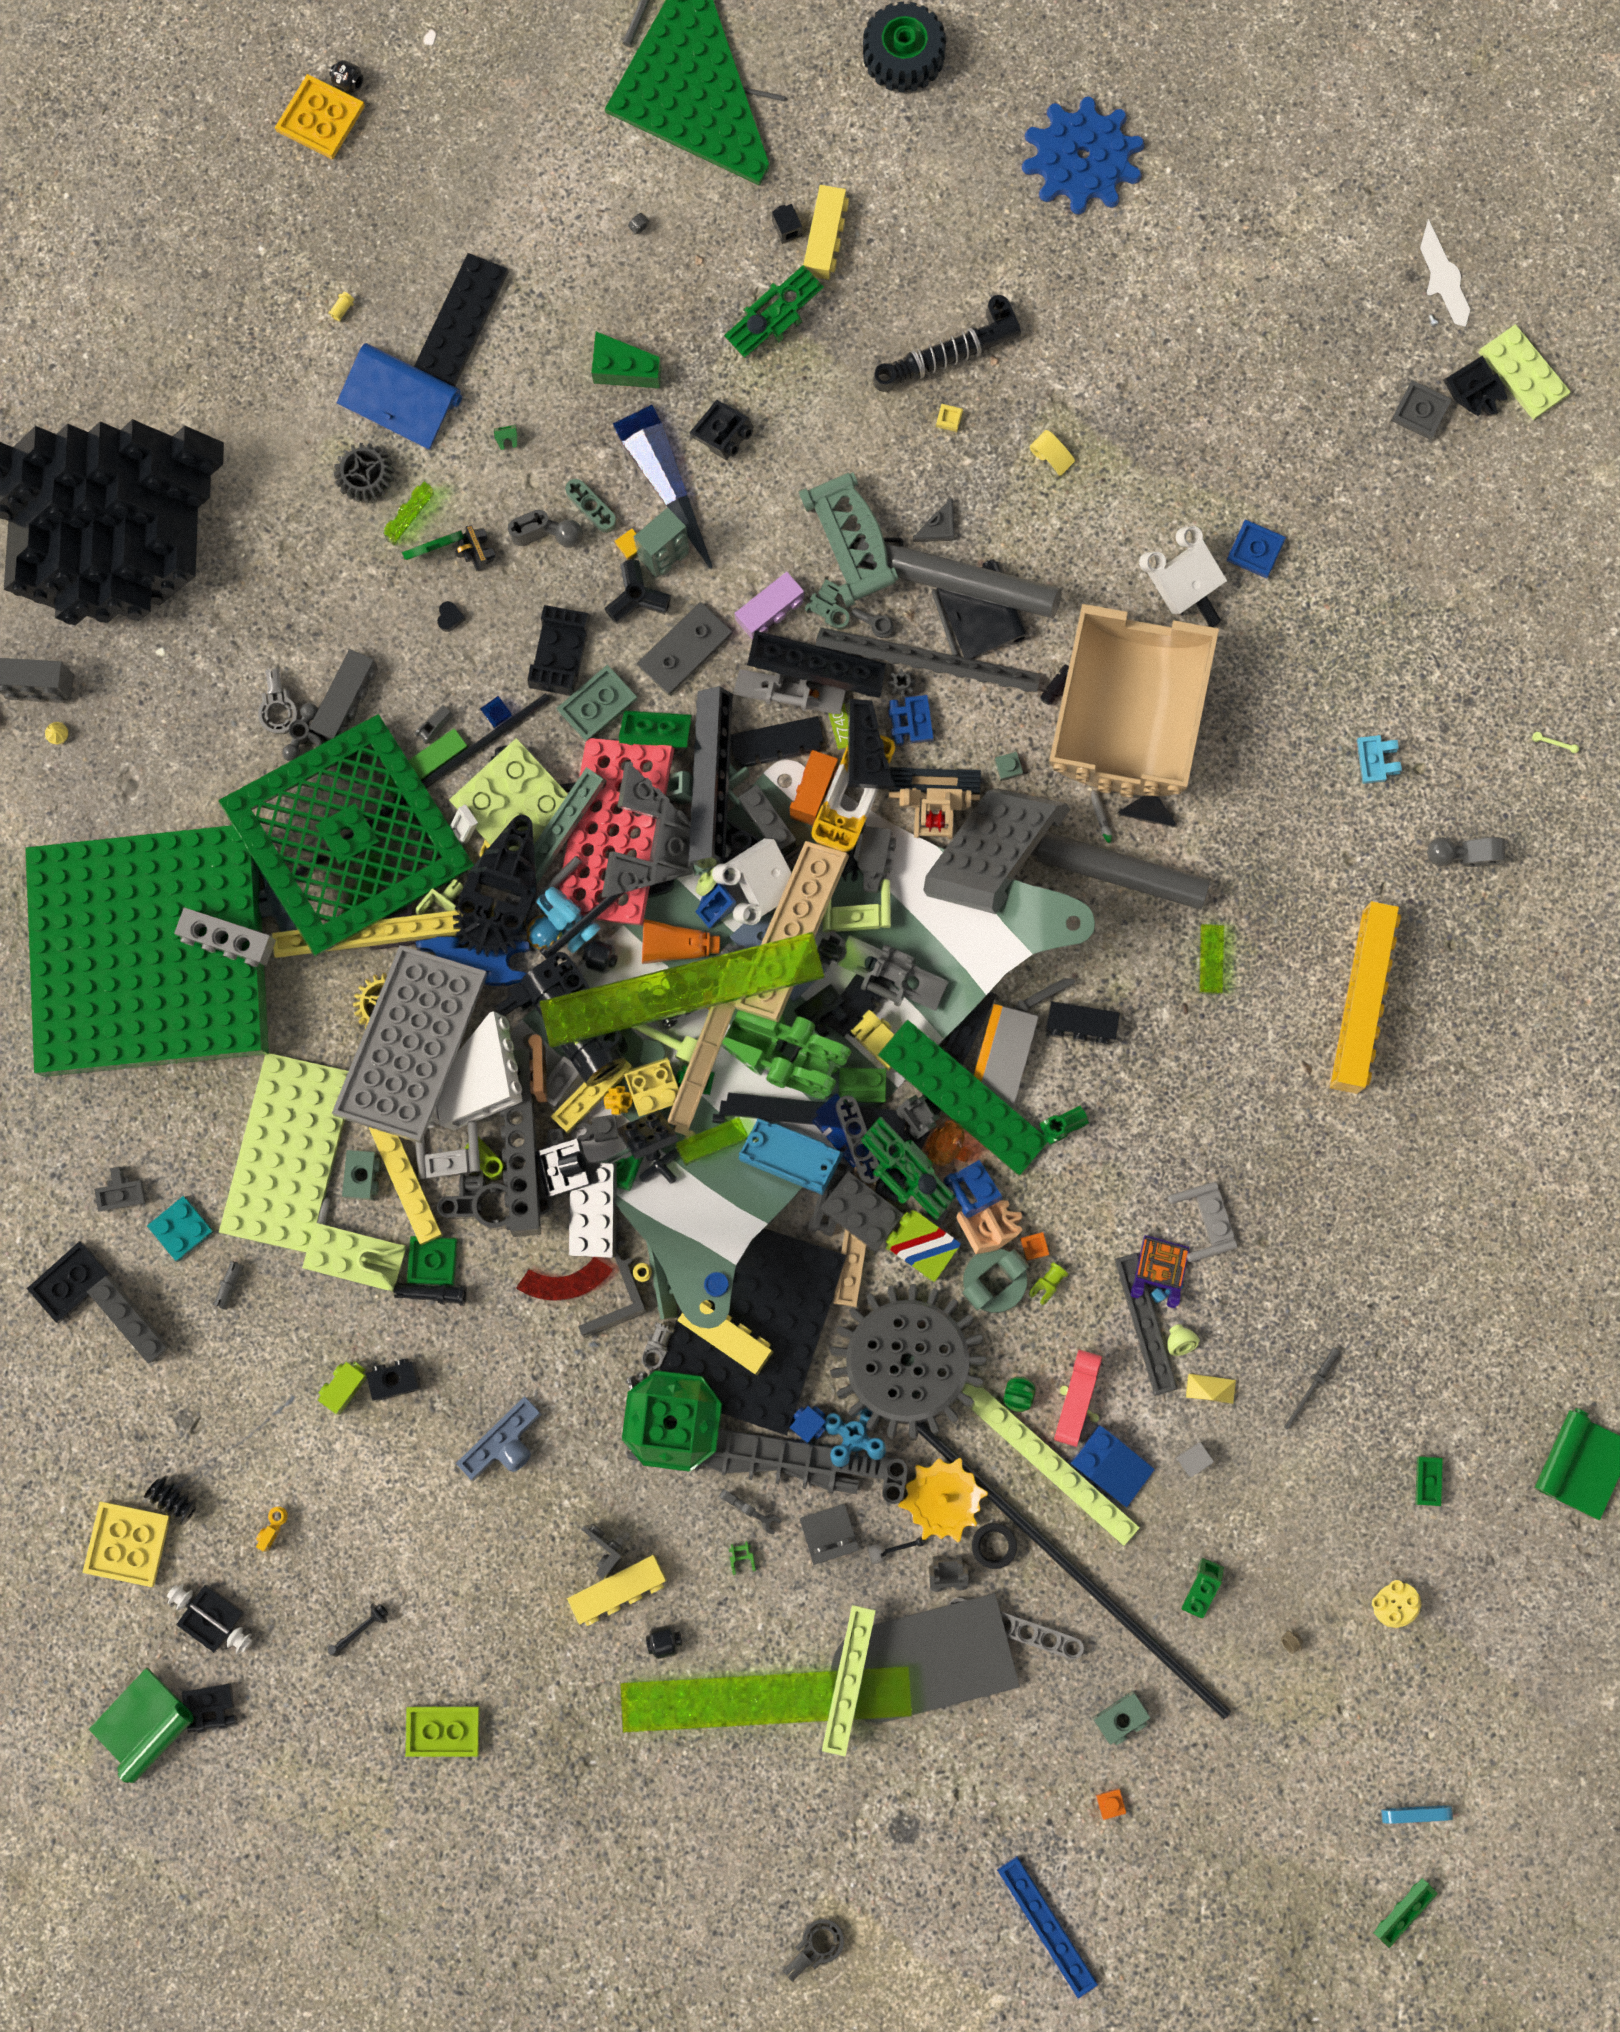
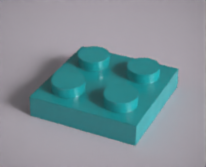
M185 1196L178 1199L147 1225L176 1262L181 1260L214 1232Z

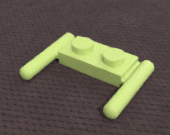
M888 879L881 881V905L870 904L832 908L830 900L822 919L823 932L880 929V927L890 928V881Z

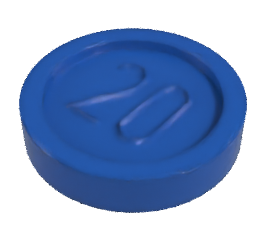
M719 1272L709 1274L704 1281V1288L712 1297L724 1295L729 1287L726 1276Z

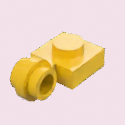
M278 1506L270 1510L268 1519L271 1524L267 1528H262L256 1538L259 1541L256 1548L263 1552L270 1550L280 1532L281 1525L286 1523L288 1519V1512L283 1507ZM277 1512L281 1513V1519L279 1521L275 1518V1514Z

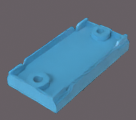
M757 1118L741 1152H739V1160L821 1195L824 1194L843 1157L841 1151L833 1149L823 1142ZM823 1166H827L826 1170H821Z

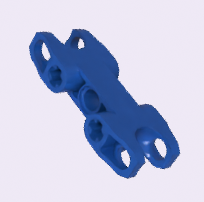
M435 937L416 941V948L419 951L432 952L438 957L486 971L485 985L488 986L518 984L527 974L511 970L508 963L512 955L529 952V942L523 941L520 943L514 941L516 949L507 946V954L500 949L498 957L495 956L493 951L490 952L489 957H486L485 950L476 955V948L468 951L467 948H460L461 939L457 937Z

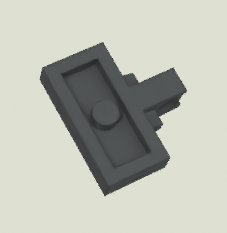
M120 1166L110 1168L112 1180L107 1181L108 1186L94 1189L98 1212L146 1203L143 1181L130 1182L129 1177H124L123 1167Z

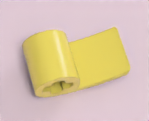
M1044 430L1030 445L1031 452L1040 460L1046 459L1059 476L1075 462V459L1066 447L1048 430Z

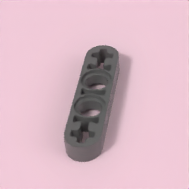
M843 1096L836 1103V1112L859 1177L865 1183H874L880 1177L873 1175L874 1179H870L869 1176L865 1177L864 1172L867 1171L866 1164L861 1166L859 1162L872 1158L873 1162L868 1164L870 1169L873 1170L879 1165L877 1158L870 1150L866 1157H859L856 1153V1147L859 1144H863L861 1139L867 1133L857 1101L852 1096ZM844 1100L847 1103H852L853 1107L850 1108L851 1116L856 1113L857 1118H851L845 1122L844 1118L848 1117L846 1110H841ZM851 1122H857L861 1126V1131L858 1135L849 1133L848 1125Z

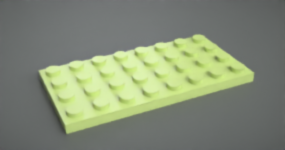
M270 1053L265 1055L219 1233L307 1252L314 1224L317 1223L321 1205L326 1196L345 1119L333 1116L332 1111L349 1071Z

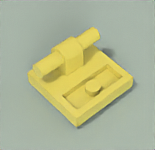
M668 1057L624 1072L639 1117L674 1104L679 1088Z

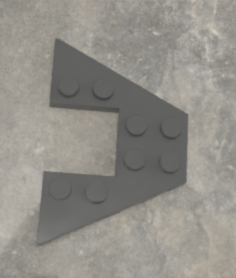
M630 761L625 762L617 807L657 819L650 860H642L615 851L609 852L602 898L693 874L694 864L689 862L688 854L690 850L691 822L688 821L687 816L681 810H677L669 802L670 799L664 793L655 788L648 778L640 774Z

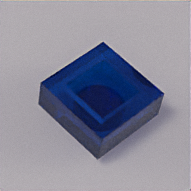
M499 696L480 708L493 728H496L512 716V713Z

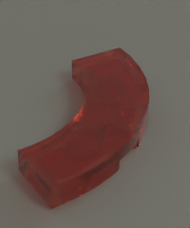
M593 1257L579 1271L563 1277L544 1276L529 1269L516 1289L531 1297L542 1300H569L594 1290L614 1270L596 1257Z

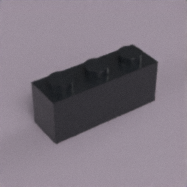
M1051 1001L1045 1032H1049L1050 1036L1056 1038H1064V1035L1072 1036L1075 1041L1086 1042L1087 1039L1096 1040L1098 1045L1109 1046L1110 1043H1114L1116 1040L1120 1013Z

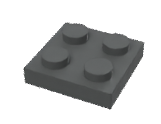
M1411 380L1391 421L1431 440L1452 399Z

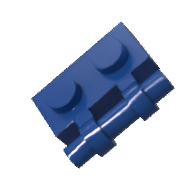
M928 695L906 697L905 707H899L898 700L889 701L890 709L888 714L889 718L892 719L893 727L891 729V736L894 738L896 746L904 744L903 736L910 735L911 744L933 741ZM907 715L908 726L902 727L900 717Z

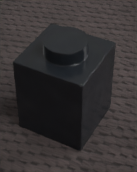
M792 204L787 206L781 205L772 211V222L782 244L802 237V225Z

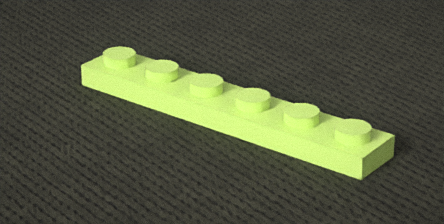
M852 1605L822 1747L823 1752L846 1756L876 1611L874 1609Z

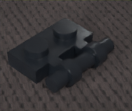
M231 1683L182 1692L184 1706L195 1716V1722H192L187 1727L188 1733L196 1731L197 1733H204L207 1729L213 1728L227 1729L229 1725L237 1724L236 1715L227 1716L225 1713V1709L234 1707ZM216 1711L217 1718L205 1720L204 1713Z

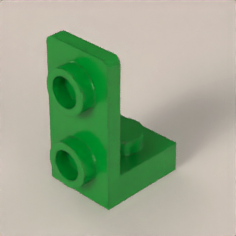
M1201 1558L1196 1578L1182 1604L1183 1611L1199 1618H1204L1222 1583L1223 1566Z

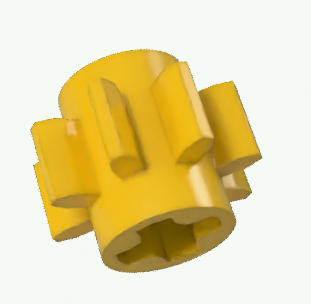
M625 1086L608 1088L609 1092L604 1096L605 1108L612 1109V1115L628 1113V1109L632 1105L631 1093L625 1092Z

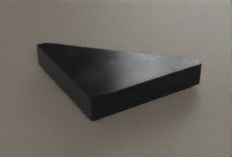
M1142 796L1117 813L1119 816L1166 825L1171 828L1177 825L1158 796Z

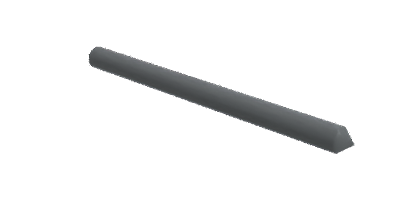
M743 87L744 92L780 101L788 100L782 95Z
M933 588L932 595L952 655L958 656L938 592Z

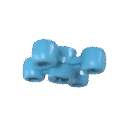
M867 1408L861 1411L859 1422L852 1421L845 1424L842 1418L835 1413L826 1416V1422L824 1423L826 1432L830 1435L839 1434L843 1438L842 1444L835 1446L830 1453L831 1461L835 1466H846L850 1460L851 1451L858 1452L865 1449L869 1457L874 1460L882 1459L885 1456L886 1446L884 1441L879 1438L871 1439L867 1435V1421L873 1414Z

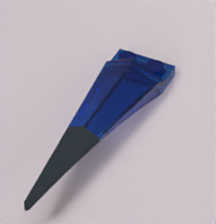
M653 405L612 423L623 447L664 504L686 526L688 538L707 566L712 569L709 554L665 429Z

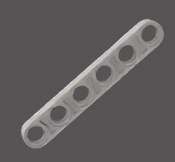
M962 1597L953 1598L948 1605L954 1604L958 1601H966L967 1599ZM1000 1611L1002 1617H1007L1011 1621L1010 1629L1005 1631L1008 1638L1069 1659H1078L1083 1654V1643L1077 1637ZM1025 1625H1030L1034 1630L1033 1636L1029 1639H1024L1020 1635V1630ZM1047 1633H1053L1057 1638L1056 1644L1052 1647H1047L1043 1643V1637ZM1076 1641L1079 1644L1080 1648L1077 1654L1070 1655L1067 1653L1066 1645L1068 1642Z

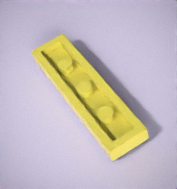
M626 1061L616 1074L600 1084L587 1086L584 1082L555 1111L551 1118L569 1134L577 1126L576 1124L580 1123L604 1098L605 1094L609 1092L608 1088H614L625 1077L624 1072L633 1069L632 1065Z

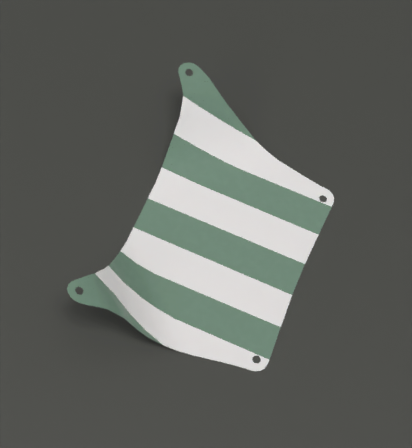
M785 759L774 763L752 785V787L758 785L796 839V846L783 854V856L805 843V841L818 844L811 834L813 826L790 819L791 802L795 801L796 790L802 781L805 767L796 761ZM788 774L791 776L792 784L788 788H782L778 785L777 779L780 775ZM843 794L840 801L841 807L847 811H854L859 805L857 801ZM734 806L728 812L727 821L760 840L764 839L754 821L751 822L743 809L739 810ZM870 810L865 821L866 826L891 829L893 837L896 838L895 851L890 853L892 870L886 876V879L890 881L891 927L823 932V921H821L809 952L827 971L794 1003L788 999L782 1016L786 1025L792 1027L796 1017H798L794 1010L829 984L833 985L839 995L843 993L856 973L837 965L834 961L830 965L819 960L821 955L816 954L822 938L829 940L830 935L841 939L839 945L844 947L849 935H852L879 949H883V946L886 944L916 958L915 965L919 966V968L949 981L937 1011L904 997L899 1007L894 1005L893 1001L886 998L881 1003L874 999L871 1000L877 1006L873 1013L880 1020L883 1018L892 1027L890 1031L893 1034L898 1031L906 1020H909L939 1045L982 1001L1006 973L1032 954L1081 944L1088 940L1094 932V916L1090 908L1080 900L1063 893L1032 886L1014 879L1005 890L1008 898L997 914L927 897L923 891L925 876L945 849L919 837L914 838L913 834L890 823ZM727 824V830L730 831L731 826ZM863 834L859 835L854 858L857 863ZM739 839L735 845L743 848L748 844V841ZM726 847L725 857H728L731 849ZM792 866L791 868H789L790 871H791V873H792V871H793V869H794V866ZM857 870L858 879L855 882L851 880L853 872L847 875L846 882L841 875L831 898V906L833 908L870 904L881 905V885L878 894L864 892V877L859 870ZM693 871L691 875L674 879L675 885L671 892L651 897L647 900L644 919L706 932V935L709 932L712 936H720L719 953L729 943L733 946L736 945L730 939V936L742 924L734 919L733 911L710 929L695 912L702 896L696 893V886L701 877L700 874L695 876ZM739 882L735 885L723 884L736 900L737 905L740 903L750 904ZM776 908L770 911L772 915H774ZM747 909L745 912L746 919H748L750 915L749 909ZM1071 916H1077L1080 919L1081 925L1076 931H1071L1066 926V921ZM624 924L605 942L615 948V955L618 956L614 969L610 968L607 973L602 974L588 969L585 966V962L578 967V970L627 1041L628 1050L623 1056L632 1065L633 1069L646 1065L645 1063H640L644 1039L657 1040L633 1028L630 1030L624 1026L622 1028L619 1027L620 1020L625 1011H630L629 1014L637 1017L636 1020L680 1042L686 1036L698 1040L709 1009L703 1006V994L708 988H718L724 973L714 965V958L716 955L719 956V954L709 953V957L705 956L697 959H679L642 964L643 926ZM674 967L695 994L697 1000L696 1009L688 1016L683 1014L677 1018L678 1023L669 1030L666 1028L660 1030L641 1005L637 993L647 987L656 996L664 995L668 991L669 985L666 983L667 979L663 974ZM573 976L569 978L571 982L575 981ZM915 976L909 977V987L917 989L919 986L918 978ZM886 980L885 984L891 988L890 990L898 994L899 987ZM582 990L578 992L580 996L584 995ZM589 999L584 1001L589 1010L594 1008ZM736 1007L733 1012L730 1023L728 1025L727 1031L730 1028L737 1012L741 1011L736 1009ZM534 1008L513 1029L510 1039L513 1042L514 1050L529 1049L533 1060L532 1050L525 1047L523 1038L525 1035L532 1033L542 1038L546 1048L548 1078L563 1056L567 1059L569 1058L536 1008ZM598 1013L594 1015L596 1019L600 1017ZM824 1023L830 1032L825 1038L841 1043L852 1051L847 1062L840 1066V1068L886 1069L856 1040V1037L853 1038L848 1034L843 1037ZM607 1027L603 1029L605 1033L609 1031ZM612 1035L609 1039L611 1042H614L615 1038ZM779 1040L775 1047L776 1050H780L784 1040ZM788 1042L782 1055L791 1059L797 1046ZM661 1043L665 1049V1058L668 1057L676 1079L681 1066L688 1065L675 1057L678 1050ZM720 1046L711 1070L715 1073L710 1095L702 1094L689 1130L696 1133L692 1144L683 1141L685 1135L675 1132L678 1141L659 1149L661 1153L659 1159L673 1148L679 1151L680 1155L667 1165L677 1177V1180L670 1184L658 1172L647 1182H642L639 1175L654 1163V1161H649L644 1156L631 1190L617 1188L615 1203L631 1225L650 1245L664 1269L677 1304L691 1324L710 1329L718 1327L726 1320L730 1309L736 1264L751 1240L803 1188L739 1160V1152H741L757 1119L725 1116L724 1124L712 1123L713 1114H719L721 1100L727 1101V1095L730 1092L836 1104L839 1100L840 1068L837 1073L834 1072L830 1076L836 1080L832 1093L828 1097L826 1096L824 1100L789 1087L780 1088L766 1080L769 1073L768 1070H764L762 1076H759ZM886 1069L885 1100L905 1081L893 1069L890 1071ZM581 1076L577 1078L556 1108L549 1103L554 1112L584 1083ZM624 1077L616 1086H625V1092H630ZM603 1098L581 1122L592 1125V1118L612 1115V1109L605 1108ZM633 1098L628 1113L615 1115L617 1128L646 1116H638ZM843 1102V1105H852V1103ZM883 1103L857 1104L862 1107L880 1108ZM673 1105L659 1110L666 1121ZM765 1120L823 1142L836 1150H839L847 1142L842 1128ZM576 1126L570 1134L573 1139H578L579 1135L586 1133V1129H578ZM848 1129L849 1133L852 1135H854L858 1131L855 1129ZM592 1136L588 1141H581L585 1157L589 1162L606 1160L627 1148L620 1137L615 1140L595 1142L594 1136ZM628 1152L625 1155L619 1157L618 1159L612 1161L611 1163H614L622 1158L626 1159L632 1156V1154ZM714 1272L724 1274L729 1282L727 1292L720 1297L710 1296L704 1288L706 1277ZM705 1300H711L715 1304V1310L710 1314H704L700 1311V1304Z

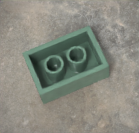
M668 507L633 536L638 559L656 578L667 574L672 568L671 565L677 560H683L690 550L686 526Z

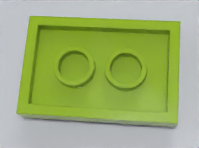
M480 1706L406 1707L405 1757H478Z

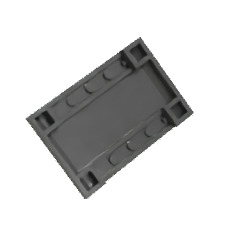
M999 788L988 790L925 876L924 893L927 897L997 914L1008 898L1005 892L1006 888L1051 825L1059 827L1070 811L1068 804Z

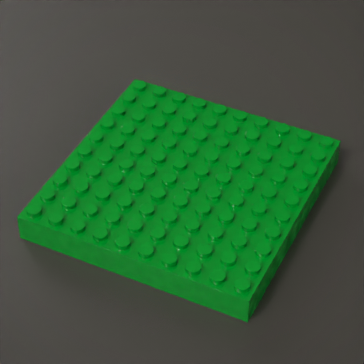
M233 825L25 847L35 1074L49 1077L269 1054L264 965L259 964L258 967H254L244 963V958L237 957L236 960L223 956L224 952L216 950L215 953L202 949L201 944L195 943L194 946L182 943L180 942L181 937L174 934L184 908L263 933L262 915L259 909V903H261L259 899V867ZM207 927L200 930V937L207 933ZM228 934L221 937V944L228 941ZM249 941L243 943L242 951H246L249 948Z

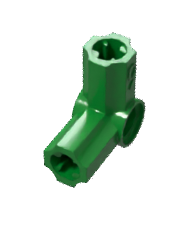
M1080 1105L1060 1116L1053 1115L1039 1123L1049 1145L1064 1139L1069 1133L1085 1127L1089 1124V1121Z

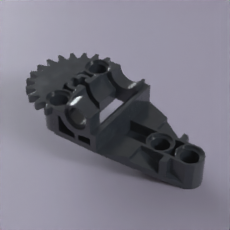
M517 815L475 863L458 899V907H455V911L459 915H453V920L458 921V923L453 924V928L460 930L456 933V937H464L460 943L461 945L469 943L468 951L476 947V955L485 950L486 957H489L491 951L498 957L500 949L507 954V946L516 949L514 941L522 943L523 939L520 935H527L525 928L531 908L537 897L532 820L528 816ZM522 826L528 828V829L525 830V831H519V830H517L519 827H522ZM512 846L519 847L517 851L509 850ZM482 884L521 897L518 906L498 900L494 908V917H491L494 898L480 894ZM469 907L474 909L471 913L464 912V909ZM510 922H516L518 924L513 928L507 926V924Z

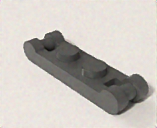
M849 1154L843 1155L839 1164L843 1165V1170L841 1171L836 1168L824 1194H819L813 1216L809 1221V1230L815 1232L819 1230L827 1236L833 1235L837 1223L829 1216L826 1223L822 1222L823 1215H827L819 1208L848 1171L852 1174L855 1162L852 1155Z

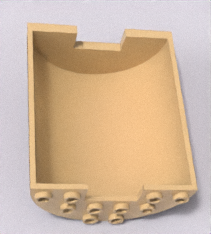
M1082 604L1049 760L1050 765L1054 771L1077 782L1098 788L1097 791L1102 793H1111L1113 791L1127 798H1132L1134 795L1169 796L1181 794V792L1186 790L1189 781L1219 628L1173 620L1171 628L1128 620V612Z

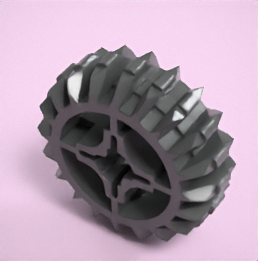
M360 442L359 448H355L351 444L352 451L348 452L344 449L345 457L338 456L337 459L340 463L334 464L336 470L334 477L338 479L336 485L341 487V493L347 494L350 500L355 497V500L360 503L362 498H364L365 502L369 503L370 497H373L377 501V494L380 493L382 496H385L383 489H390L391 485L388 482L394 481V477L391 475L395 472L394 467L391 466L393 462L391 458H388L386 451L381 452L379 446L373 449V445L368 443L365 448L363 443ZM362 459H372L376 462H365ZM356 463L355 467L349 471L350 467ZM361 466H363L364 470L366 471L368 479H366L365 476L362 475L363 471L361 469ZM381 472L379 478L373 483V479ZM359 483H362V484H365L366 486H365V487H358V486H355V485H356V484H359Z

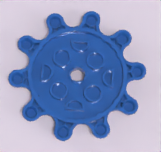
M1089 96L1080 101L1079 110L1075 113L1065 112L1057 103L1050 105L1047 109V116L1051 122L1050 126L1046 129L1030 127L1025 132V140L1036 146L1038 152L1036 156L1028 158L1022 163V171L1027 175L1039 174L1044 177L1045 184L1039 191V197L1042 201L1050 202L1058 195H1066L1070 199L1071 211L1077 215L1083 214L1086 211L1087 202L1091 198L1101 199L1109 208L1116 207L1120 199L1116 192L1117 184L1120 182L1137 184L1142 177L1140 170L1132 166L1128 159L1132 154L1143 150L1144 141L1140 136L1130 137L1121 132V127L1127 120L1126 113L1122 109H1116L1108 116H1101L1095 110L1096 103L1094 99ZM1079 150L1089 152V156L1087 158H1080L1077 153Z

